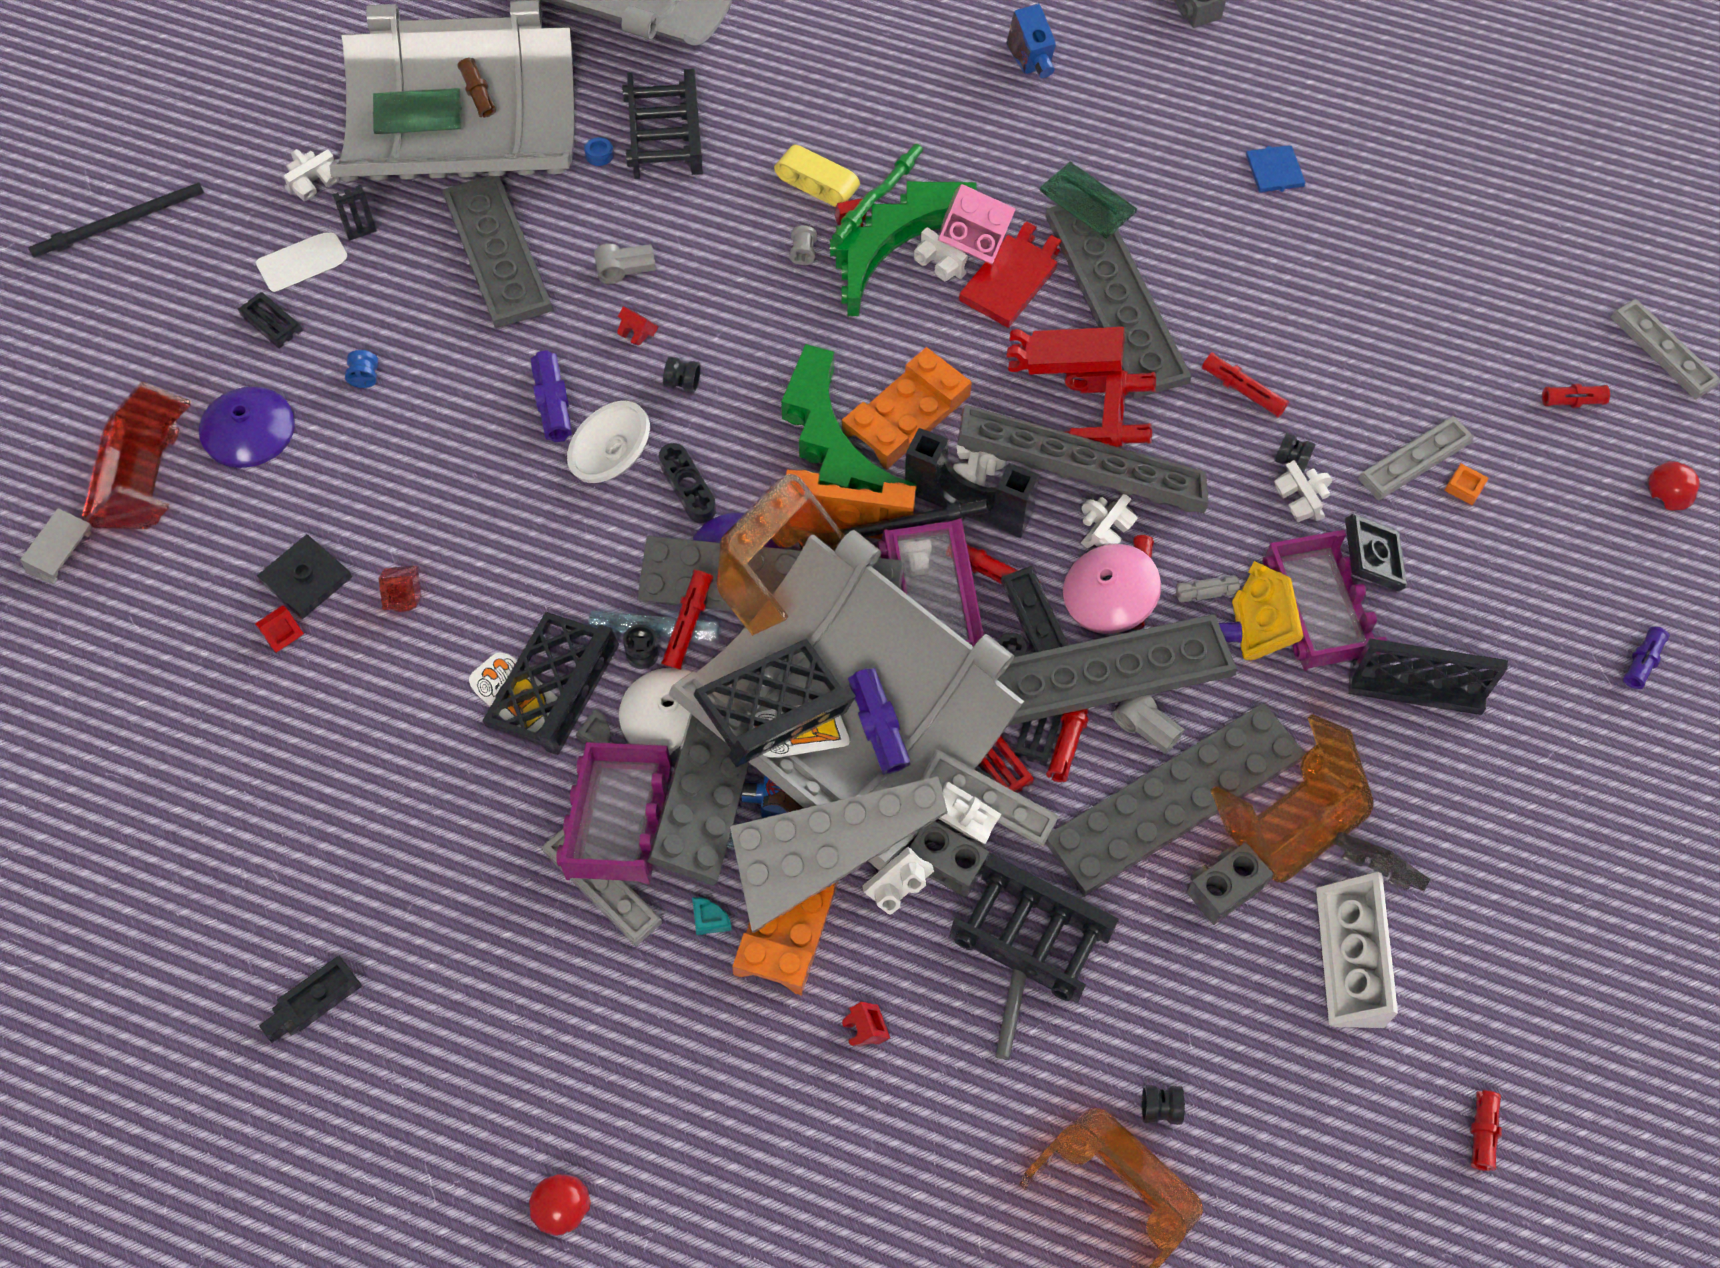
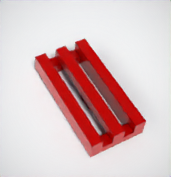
M1000 736L995 746L1021 779L1016 780L992 748L987 753V756L1010 786L1006 785L986 757L978 766L982 771L990 774L994 781L1019 793L1026 785L1028 787L1033 784L1034 778Z

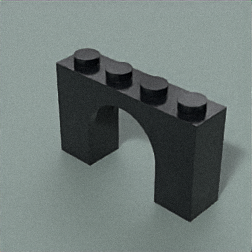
M919 428L906 452L905 480L916 484L915 497L943 508H947V504L955 502L966 504L987 500L989 506L988 513L968 516V518L1021 538L1034 511L1040 474L1009 463L997 487H985L975 484L959 475L949 464V439Z

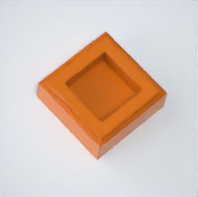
M1460 463L1444 491L1473 506L1489 478Z

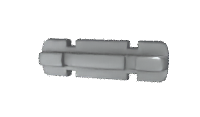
M1235 575L1225 576L1224 580L1218 577L1194 581L1193 585L1190 582L1179 583L1176 587V595L1179 602H1189L1194 597L1196 600L1221 597L1222 593L1226 596L1234 595L1240 589V583Z

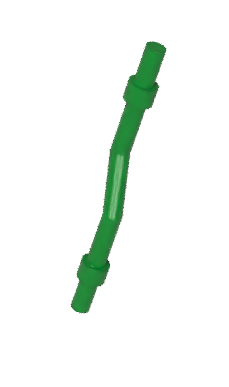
M916 143L906 154H902L895 162V168L886 179L869 191L853 211L846 213L841 220L840 227L832 235L835 243L841 244L850 232H855L861 225L863 216L872 205L889 193L901 177L907 175L913 169L915 160L923 151L921 145Z

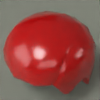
M1667 461L1652 470L1648 478V485L1650 486L1651 497L1660 498L1664 502L1665 509L1684 510L1693 505L1698 495L1700 481L1695 470L1690 466L1676 461Z
M557 1174L543 1179L536 1186L529 1200L531 1221L541 1232L555 1236L564 1235L567 1232L570 1233L578 1228L584 1216L590 1210L591 1205L588 1188L578 1177L567 1174Z

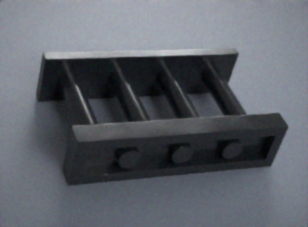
M695 68L683 69L684 81H679L677 85L634 87L633 72L627 73L628 85H622L624 102H629L631 149H626L627 167H633L634 179H640V163L685 161V164L691 163L692 175L703 174ZM680 96V99H686V102L680 103L681 106L636 108L635 100ZM682 117V120H687V124H682V127L637 130V120ZM672 139H683V142L689 141V146H684V149L638 152V142Z
M990 854L984 865L981 880L986 882L987 887L967 923L955 917L949 937L953 938L957 945L966 950L974 949L1013 970L1016 969L1023 972L1026 977L1051 989V992L1056 997L1078 1003L1086 984L1078 981L1077 978L1096 941H1103L1108 944L1119 918ZM1005 891L1017 897L1019 903L1002 935L997 939L980 930L999 893ZM1038 908L1048 913L1051 919L1033 954L1030 956L1012 945L1031 909ZM1069 924L1081 930L1083 936L1063 973L1044 962L1062 927Z

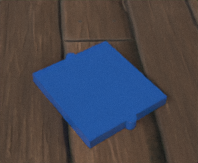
M1292 145L1273 148L1267 146L1265 149L1246 151V158L1259 193L1276 190L1284 192L1285 189L1305 187L1306 182Z

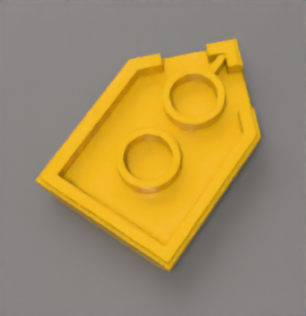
M1254 561L1248 571L1250 575L1242 590L1237 591L1232 600L1236 622L1240 621L1242 624V641L1240 645L1243 659L1256 660L1297 643L1303 638L1291 578Z

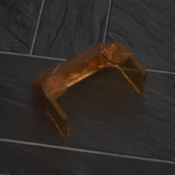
M788 474L777 480L722 536L720 541L717 575L718 591L752 636L785 621L789 617L747 564L770 539L782 548H789L797 542L804 548L811 535H815L835 551L838 544L845 537L803 480L794 474Z
M1314 714L1310 715L1308 720L1317 745L1311 748L1302 758L1301 773L1304 781L1260 815L1256 816L1251 803L1217 786L1211 789L1228 835L1238 846L1246 842L1273 872L1274 875L1271 879L1279 883L1288 881L1358 827L1370 816L1373 810V797L1351 730Z
M1100 1108L1087 1110L1066 1127L1026 1170L1019 1184L1026 1190L1058 1154L1064 1160L1074 1165L1085 1164L1096 1155L1154 1210L1147 1219L1146 1232L1151 1242L1162 1252L1148 1268H1159L1198 1223L1203 1213V1205L1199 1196L1111 1114Z

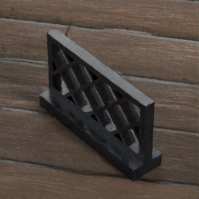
M545 612L482 720L485 726L542 745L547 752L559 755L619 647L612 628L601 624L598 628ZM550 624L562 627L564 634L546 641L544 635ZM582 635L592 637L587 646L577 650L574 649L572 639ZM568 642L571 652L553 659L549 649ZM546 651L549 661L530 667L529 661L531 657ZM574 660L576 667L573 672L559 677L556 667ZM552 669L555 680L537 686L534 675ZM530 678L533 688L515 695L513 689L516 683ZM559 688L560 695L558 699L544 705L540 694ZM536 696L540 707L521 714L518 703ZM514 705L516 717L506 721L496 719L501 710ZM543 715L545 722L539 733L526 729L524 722Z
M807 638L697 688L693 694L730 747L729 758L735 767L846 714L856 698V695L849 686L844 688L840 686ZM803 652L810 662L809 668L792 664V656ZM772 666L784 670L782 681L764 676L765 668ZM789 672L807 677L805 688L787 683ZM745 679L757 683L755 694L736 689L737 682ZM812 679L824 682L830 692L822 694L810 690ZM762 685L780 690L778 701L761 697ZM717 692L729 696L727 707L713 704L707 695ZM785 692L803 697L802 705L794 707L784 704ZM734 698L752 703L750 715L732 710ZM757 705L776 710L774 719L768 721L755 717ZM729 718L747 723V731L736 737L728 726Z
M1370 638L1359 659H1353L1350 664L1348 694L1482 715L1486 710L1487 697L1508 669V660ZM1375 652H1381V653H1387V654L1378 655V654H1376ZM1395 662L1401 663V664H1396V665H1390V663H1395ZM1431 667L1434 668V669H1431V670H1423V669L1431 668ZM1462 673H1468L1467 675H1462V676H1459V675H1458V674H1462Z

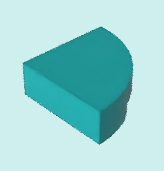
M692 898L696 935L732 931L730 919L722 908L706 898Z

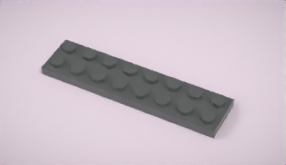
M1101 195L1046 208L1045 217L1054 236L1062 240L1059 246L1098 327H1124L1125 341L1122 370L1127 371L1128 374L1156 373V392H1130L1133 399L1190 384L1192 376Z
M964 405L957 445L963 446L968 451H981L992 454L1003 461L1013 460L1024 463L1032 469L1053 471L1061 477L1078 478L1087 481L1093 486L1114 488L1122 494L1139 495L1148 498L1154 503H1167L1178 506L1186 512L1196 511L1204 514L1207 509L1209 500L1206 472Z
M647 536L637 600L645 603L682 606L679 603L680 599L685 597L693 570L696 569L714 576L704 601L705 609L758 614L784 580L801 551ZM878 558L873 568L901 589L904 562L902 560Z
M1212 614L1014 657L1009 667L997 680L1024 701L1008 726L1232 677L1236 675L1237 667L1216 615Z
M1262 703L1052 831L1045 844L1082 895L1086 896L1304 759L1306 753L1267 705Z

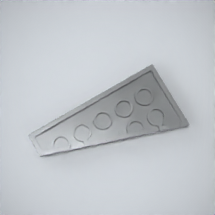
M939 776L730 826L752 932H757L780 915L786 914L809 897L815 896L860 868L867 861L877 855H881L896 843L947 814L948 811Z

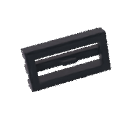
M361 185L355 186L357 191L352 193L350 188L344 190L345 195L339 196L338 192L332 194L349 241L377 231ZM359 199L368 227L365 228L362 226L354 202ZM347 203L357 228L353 232L343 206Z
M263 292L258 293L238 308L240 316L279 349L284 346L283 341L285 339L289 342L293 339V333L300 334L303 331L297 321ZM261 302L288 327L284 328L257 304ZM251 309L252 311H254L260 318H262L267 324H269L274 330H276L278 334L274 333L269 327H267L249 310Z
M1062 714L1054 716L1043 753L1037 751L1047 717L1039 719L1030 749L1024 747L1032 721L1024 722L1014 752L1018 758L1021 756L1027 757V760L1031 762L1034 760L1040 761V765L1046 766Z

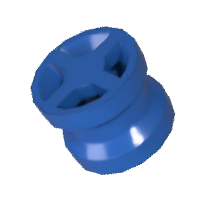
M366 350L350 352L347 356L349 368L345 371L346 382L358 388L374 386L377 380L375 372L378 368L377 356Z

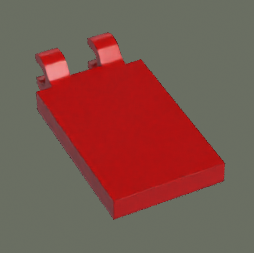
M1026 221L1016 238L1009 235L1006 236L1000 245L993 264L985 262L959 293V301L1009 328L1057 269V261L1054 259L1060 253V249L1057 247L1062 240L1051 235L1042 249L1033 245L1035 236L1032 234L1037 229V226Z
M1124 327L1033 331L1032 336L1019 329L1010 331L1009 340L1021 342V344H1012V346L1007 348V358L1015 357L1018 359L1017 361H1009L1008 371L1010 372L1028 370L1029 375L1122 371L1125 341Z

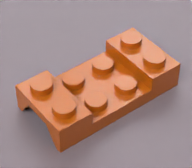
M926 347L906 364L905 372L869 404L863 401L842 419V432L846 437L856 435L871 447L882 467L887 470L907 452L919 428L930 432L970 397L972 382Z
M787 469L783 487V494L786 495L784 526L829 532L914 514L916 486H908L899 482H884L882 493H878L869 489L856 490L841 488L838 485H819V473ZM883 534L869 536L868 538L882 539Z
M839 881L815 896L809 897L793 907L794 909L784 915H780L755 933L752 932L749 922L732 966L733 975L738 977L758 976L781 983L795 994L802 995Z

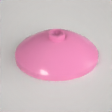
M1124 544L1103 545L1082 555L1068 571L1063 586L1064 602L1071 617L1083 628L1101 634L1120 633L1139 625L1152 613L1161 592L1160 575L1152 559L1143 551ZM1106 576H1112V578L1107 581L1102 580Z

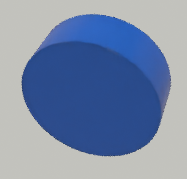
M597 137L590 139L584 146L585 158L594 166L606 165L614 157L613 145L606 138Z

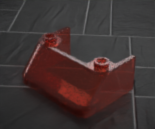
M141 381L108 418L101 435L82 520L90 523L91 527L95 529L147 530L152 525H157L161 516L169 509V503L153 498L162 451L168 444L173 445L177 440L180 430L179 427H176L177 419L190 407L191 400Z

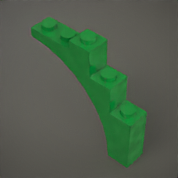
M907 181L906 193H900V204H873L871 216L865 217V227H858L855 232H850L841 244H837L833 239H830V257H836V269H842V280H847V286H842L841 304H847V316L860 315L862 295L869 278L877 266L893 250L910 239L921 235V232L927 227L931 230L941 229L944 216L955 190L963 184L977 191V182Z
M805 344L781 401L782 420H786L793 425H804L799 438V457L811 463H822L819 472V485H838L841 488L856 490L869 489L878 493H882L884 482H899L908 486H916V484L893 476L876 466L852 445L837 422L829 396V388L834 373V352Z

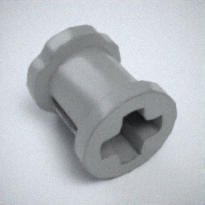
M797 226L791 231L793 247L790 250L789 259L795 264L810 265L814 262L815 258L813 246L817 241V232L810 226Z

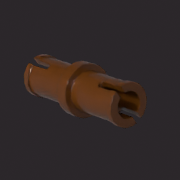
M465 58L457 64V67L466 83V93L472 97L479 117H489L496 112V107L493 105L487 91L488 84L485 79H482L475 64V59Z

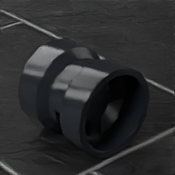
M668 357L663 372V386L668 388L679 386L683 387L687 392L694 393L700 380V362L689 361L685 363L681 362L679 358Z
M1286 432L1275 462L1286 464L1295 460L1300 470L1304 473L1316 444L1310 441L1301 442L1297 440L1296 436Z
M634 625L624 633L623 644L628 663L637 669H647L653 666L659 656L655 632L646 625Z
M1156 1085L1143 1086L1141 1105L1144 1123L1156 1124L1159 1120H1167L1170 1124H1183L1185 1097L1182 1086H1170L1167 1090L1159 1089Z

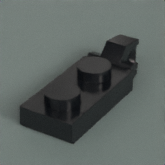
M339 955L278 998V1004L272 1008L275 1014L261 1023L259 1027L271 1043L286 1033L292 1036L309 1026L361 988L362 985Z

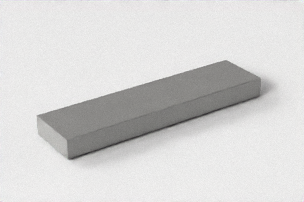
M1636 298L1613 312L1610 318L1695 400L1719 385L1720 378Z
M1452 416L1363 471L1358 480L1380 501L1472 443L1474 436Z
M937 749L920 780L939 776L942 788L946 782H950L1001 813L997 823L1041 847L1044 846L1059 817L1055 813Z
M563 829L541 847L542 851L561 871V866L557 865L556 854L558 846L564 843L565 835ZM586 844L583 859L603 860ZM570 878L635 947L662 924V919L624 881Z

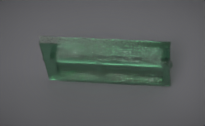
M460 89L373 93L372 114L374 134L461 129L462 107Z
M1071 161L1040 187V192L1106 239L1137 212L1136 207Z

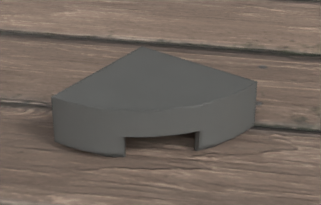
M595 708L576 733L577 739L584 744L586 742H611L609 725L605 716Z

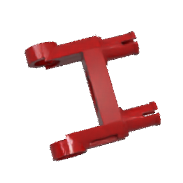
M1122 370L1065 374V385L1072 390L1080 391V393L1105 392L1102 427L1071 428L1070 431H1065V433L1119 448L1129 443H1152L1151 423L1124 425L1123 419L1125 396H1128V392H1156L1155 372L1128 374L1127 371ZM1073 378H1082L1085 380H1076Z

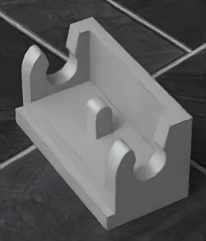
M58 508L20 559L26 573L48 583L55 584L58 580L56 578L58 571L81 539L83 537L88 538L91 534V524Z

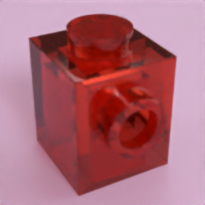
M418 565L384 568L378 578L382 609L404 612L416 608L422 597Z

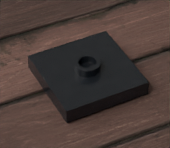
M1355 514L1346 517L1345 525L1352 575L1398 592L1407 588L1399 531Z
M306 534L261 571L257 577L262 584L291 610L304 619L350 580L352 575L347 568Z

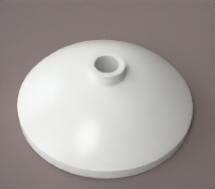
M617 401L607 404L592 413L576 430L569 444L567 463L571 472L583 482L599 483L611 480L628 470L640 457L648 440L650 422L646 412L634 402Z
M661 668L651 671L633 682L625 692L619 709L621 730L629 744L664 745L668 747L670 755L681 746L690 712L668 694L673 684L692 671ZM666 701L674 702L670 707L663 706V703Z

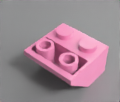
M961 184L955 190L944 216L938 241L992 265L1016 208Z

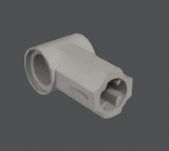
M603 244L594 251L598 278L606 284L618 283L628 274L656 270L651 244L622 249L615 244Z
M1150 695L1124 700L1112 713L1115 722L1129 733H1139L1165 754L1176 745L1185 730L1159 711Z

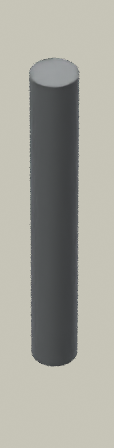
M1016 969L1012 973L995 1054L996 1058L1004 1060L1010 1059L1026 982V975Z

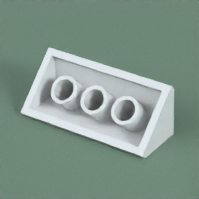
M1375 872L1317 887L1316 893L1329 1025L1332 1027L1385 1028L1398 1014L1382 873Z

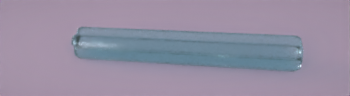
M592 611L589 616V626L598 628L601 624L612 628L613 632L625 633L634 625H646L655 632L656 636L671 637L677 618ZM698 620L692 639L717 641L719 637V623Z

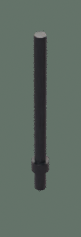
M198 182L66 233H62V231L50 235V239L28 248L33 258L56 249L60 252L70 248L69 245L201 195L204 191Z
M987 500L966 504L955 502L947 504V508L814 535L826 545L840 543L852 530H855L863 537L883 534L886 529L889 531L948 520L954 521L961 518L964 521L965 517L988 513L989 506ZM809 536L799 538L801 550L804 548Z

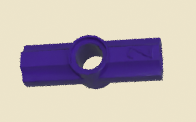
M548 350L540 351L530 358L533 379L535 381L533 389L538 413H541L546 440L562 442L572 435L570 417L567 411L569 403L564 380H561L556 353H551Z
M866 668L855 672L852 676L848 677L851 690L856 695L854 700L860 711L858 716L867 741H871L883 775L899 772L911 765L899 733L901 729L892 703L887 701L875 668Z

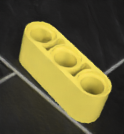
M799 145L790 146L774 166L775 173L781 180L834 207L837 206V203L848 201L860 186L858 177L852 171Z

